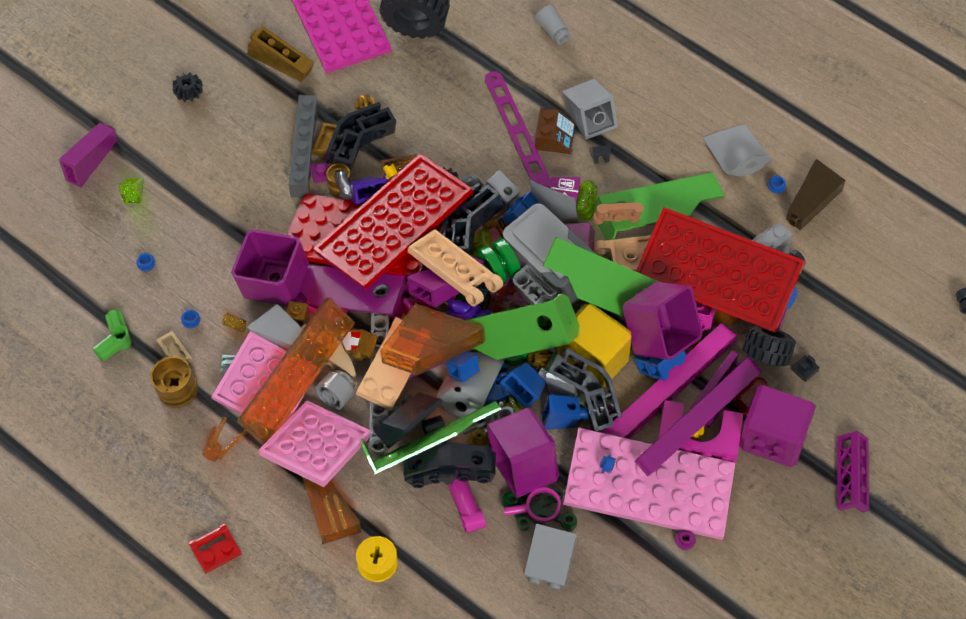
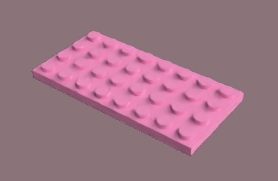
M578 428L563 505L679 531H691L693 534L723 540L735 469L734 462L677 450L647 477L634 461L652 444ZM611 454V457L616 458L614 468L610 474L607 472L602 473V468L599 467L601 460L604 456L607 457Z

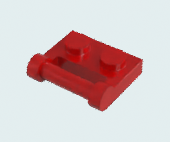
M225 523L220 524L219 528L195 541L192 539L188 542L190 549L205 574L242 555ZM221 535L225 537V539L201 552L198 549Z

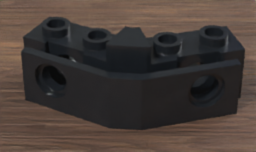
M377 102L342 117L337 123L326 150L325 163L329 164L330 161H333V164H345L351 173L362 145L395 133L397 121L389 107L380 110L381 104Z
M479 183L471 187L473 193L450 213L442 223L441 234L468 255L473 256L475 231L504 208L500 193L488 184L482 189Z
M565 346L562 349L564 351L562 356L554 352L544 370L581 390L591 428L594 431L614 426L612 417L621 418L622 414L612 379L605 369ZM570 357L581 363V365L577 367L567 362V358ZM588 364L596 368L603 376L607 388L606 392L593 373L585 369ZM606 397L607 400L610 402L609 407L611 412H608L607 405L605 402Z
M442 443L404 460V481L414 488H423L425 485L438 484L441 481L446 485L453 484L455 479L462 482L471 480L485 484L492 482L496 474V452H492V447Z

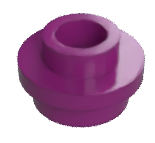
M682 530L677 533L675 543L680 549L689 550L694 547L696 537L691 531ZM687 537L689 541H683L682 538Z

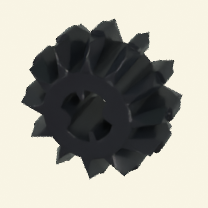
M191 72L188 75L182 73L181 77L176 76V80L172 84L173 94L178 100L183 99L184 102L187 100L193 102V98L199 99V94L203 92L201 79H199L197 74L192 75Z

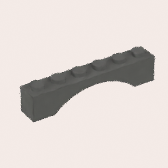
M299 95L289 177L291 197L303 198L306 193H310L312 146L319 109L317 95Z

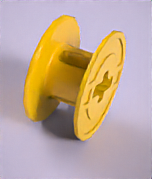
M374 536L365 539L358 546L356 551L357 568L361 576L366 580L383 582L396 572L398 566L397 552L390 540L381 536ZM379 554L380 557L378 558L377 564H374V561L376 560V555Z

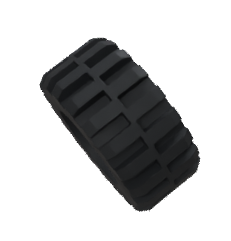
M381 0L379 11L382 20L396 33L399 32L403 36L408 35L410 38L419 37L423 39L438 34L444 28L450 1Z

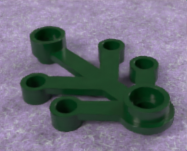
M555 489L554 491L561 496L560 500L562 501L563 492ZM509 491L503 495L502 505L505 508L526 504L524 500H527L530 493L516 498L513 492ZM538 493L535 496H542L543 493ZM549 495L530 503V509L537 517L543 516L547 518L552 516L555 511L544 507L557 503V500L553 495ZM510 498H513V499H515L516 501H515V502H509L508 500H509ZM522 513L514 514L519 530L527 531L530 528L529 519L524 517ZM559 513L557 518L554 519V521L560 522L561 527L566 531H572L577 526V517L572 513ZM571 518L573 521L567 522L566 519ZM533 520L535 526H536V524H540V525L547 526V525L544 524V523H540V522H537V521ZM526 522L527 526H521L520 523Z

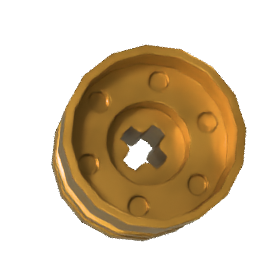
M171 356L161 359L153 366L150 373L151 383L163 404L167 407L180 408L194 400L198 392V383L187 361L181 357Z

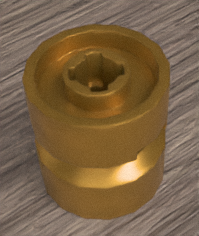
M342 163L331 165L326 172L329 192L335 197H340L339 195L341 194L334 180L335 172L346 170L349 182L351 181L350 169Z

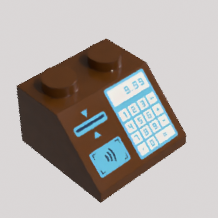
M540 108L535 135L536 149L571 154L576 123L559 110Z

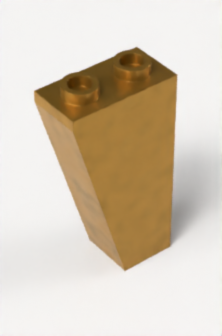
M264 26L252 32L250 36L251 41L247 46L249 47L247 55L300 82H303L312 71L314 61Z

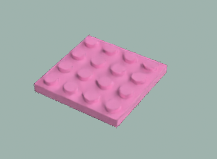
M250 331L211 399L276 433L295 413L319 368Z
M306 401L259 449V455L325 487L362 447L361 438H363L364 442L369 439L371 430L312 402Z

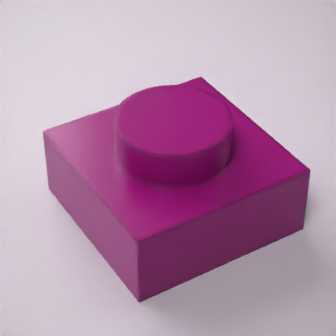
M325 162L311 164L314 183L327 181L326 172L330 167L329 164Z

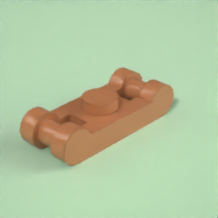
M641 203L600 204L597 206L592 220L597 225L602 224L603 221L619 222L622 220L637 223L644 207Z

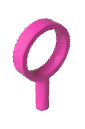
M546 487L537 488L529 494L526 504L503 508L504 515L528 512L533 520L540 523H548L559 515L561 500L554 490ZM549 493L555 497L558 508L552 516L540 518L532 513L530 502L536 494Z

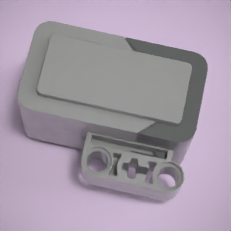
M535 204L503 231V237L513 249L521 267V270L513 277L514 285L518 293L530 305L551 301L559 294H564L569 297L572 308L575 311L586 301L576 297L567 276L542 265L555 237L592 253L594 252L544 205Z

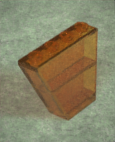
M415 303L380 349L382 363L418 375L485 342L484 327L479 324H474Z

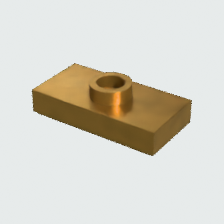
M323 122L312 150L313 155L326 157V150L337 125Z

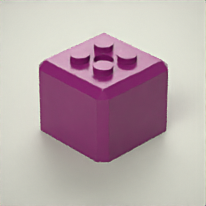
M252 229L245 236L231 274L244 299L288 307L289 301L295 302L308 269L309 261L298 237ZM276 276L280 277V279L277 282L271 281L272 278H275Z
M655 282L623 305L627 327L631 331L633 351L638 356L671 360L701 339L703 331L693 289L688 285Z
M764 385L758 386L742 431L739 444L742 451L788 467L797 465L816 405L811 401Z
M525 408L487 424L490 447H492V452H496V467L516 498L557 481L559 472L555 441L548 434L544 424L540 422L532 409Z

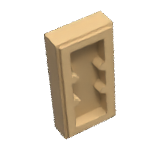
M173 331L156 340L157 345L166 357H181L188 364L193 362L192 357Z

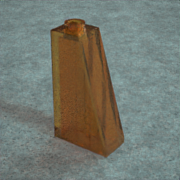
M302 477L322 544L361 533L360 521L331 481L325 487H322Z

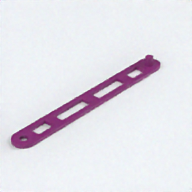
M496 71L487 73L485 76L487 87L530 180L549 187L550 177L502 75ZM502 86L506 96L498 98L494 88ZM510 103L519 123L518 125L511 126L502 105ZM524 133L533 154L524 155L516 134ZM537 162L541 172L533 174L529 164Z

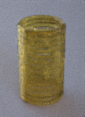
M226 313L222 318V325L240 332L244 331L247 324L246 320Z

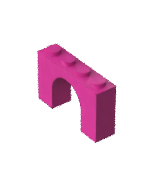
M665 400L659 438L682 418L684 403ZM724 410L720 433L717 437L707 442H698L690 438L678 450L730 461L736 464L744 413Z

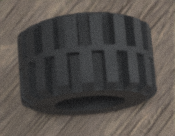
M757 325L749 327L742 351L750 358L767 365L788 366L796 340L778 329L776 333H773Z

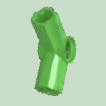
M114 309L105 315L111 335L93 348L94 353L103 362L119 350H125L131 345V338L121 310Z

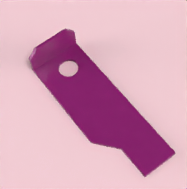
M316 265L308 266L299 289L312 306L390 315L392 321L396 317L402 319L404 313L403 300L409 298L408 284L405 276L383 274L365 291L336 268ZM279 276L276 277L275 282H277L280 279ZM377 286H388L389 293L385 297L377 298L373 295V291Z

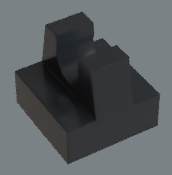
M610 145L590 148L594 164L599 163V156L604 157L605 163L610 162Z
M804 355L792 366L791 370L804 382H807L819 371L820 367L815 363L816 360L811 355L808 357Z

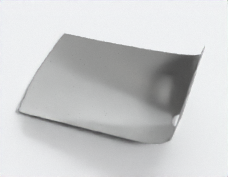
M746 124L703 137L723 171L727 174L746 177L749 174L756 173L772 161Z
M530 180L531 193L540 204L544 205L563 224L579 221L574 197L559 193Z
M472 352L478 357L480 371L464 382L458 381L448 373L437 393V398L443 401L440 405L450 414L459 418L477 410L469 405L470 402L483 407L491 387L506 360L505 358L496 360L482 352ZM455 387H460V388H461V391H460V392H456V391L454 390V388H455ZM456 402L464 403L467 410L464 412L459 411L455 406Z

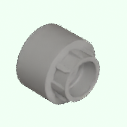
M343 371L329 372L315 387V391L325 405L334 410H341L353 397L355 384L352 378Z

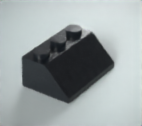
M420 392L413 397L409 395L401 402L403 406H395L389 412L391 416L387 417L385 415L377 422L379 426L373 432L390 449L431 414L443 401L440 398Z

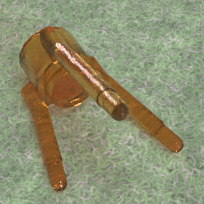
M223 417L218 429L217 426H213L202 455L213 462H216L218 458L222 460L224 455L247 433V430L239 434L222 451V446L216 441L227 420L226 417Z

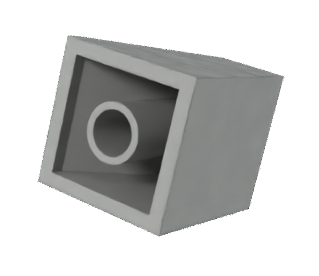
M595 79L562 91L565 107L586 140L618 127L613 96Z
M778 222L758 234L752 241L788 254L793 234Z
M278 304L247 326L248 333L251 331L303 360L311 353L308 334Z
M536 524L524 574L525 578H528V582L540 585V582L547 583L549 588L560 590L561 587L566 588L578 543L577 534Z

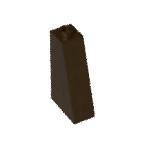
M816 159L788 209L786 220L793 227L802 230L843 191L846 180Z

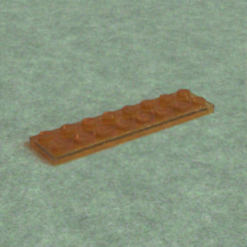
M325 298L237 419V422L262 445L282 426L355 324L331 298Z

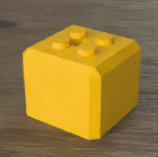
M585 304L575 314L579 323L578 337L570 344L558 346L557 354L562 356L564 353L562 349L565 346L603 367L611 379H613L629 361L631 331L593 304ZM570 357L567 358V362L571 364L579 363ZM588 364L585 369L593 373L601 386L605 387L606 384L603 376L596 368Z

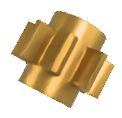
M369 95L359 96L357 101H354L355 111L375 104V98L370 99Z
M548 349L531 352L528 354V363L532 368L540 371L542 367L545 368L552 355L548 352Z

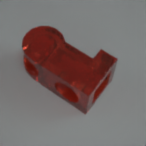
M762 377L754 378L734 397L732 404L747 416L758 386L764 385L768 387L767 381Z

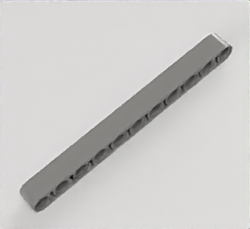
M386 285L377 286L373 291V295L377 298L385 297L389 293V287ZM371 313V333L378 336L371 363L381 345L377 344L383 343L390 330V315ZM370 401L369 430H371V433L369 435V447L372 458L376 459L387 454L388 448L373 431L379 426L377 422L383 416L389 417V410ZM376 447L383 448L381 450H375Z

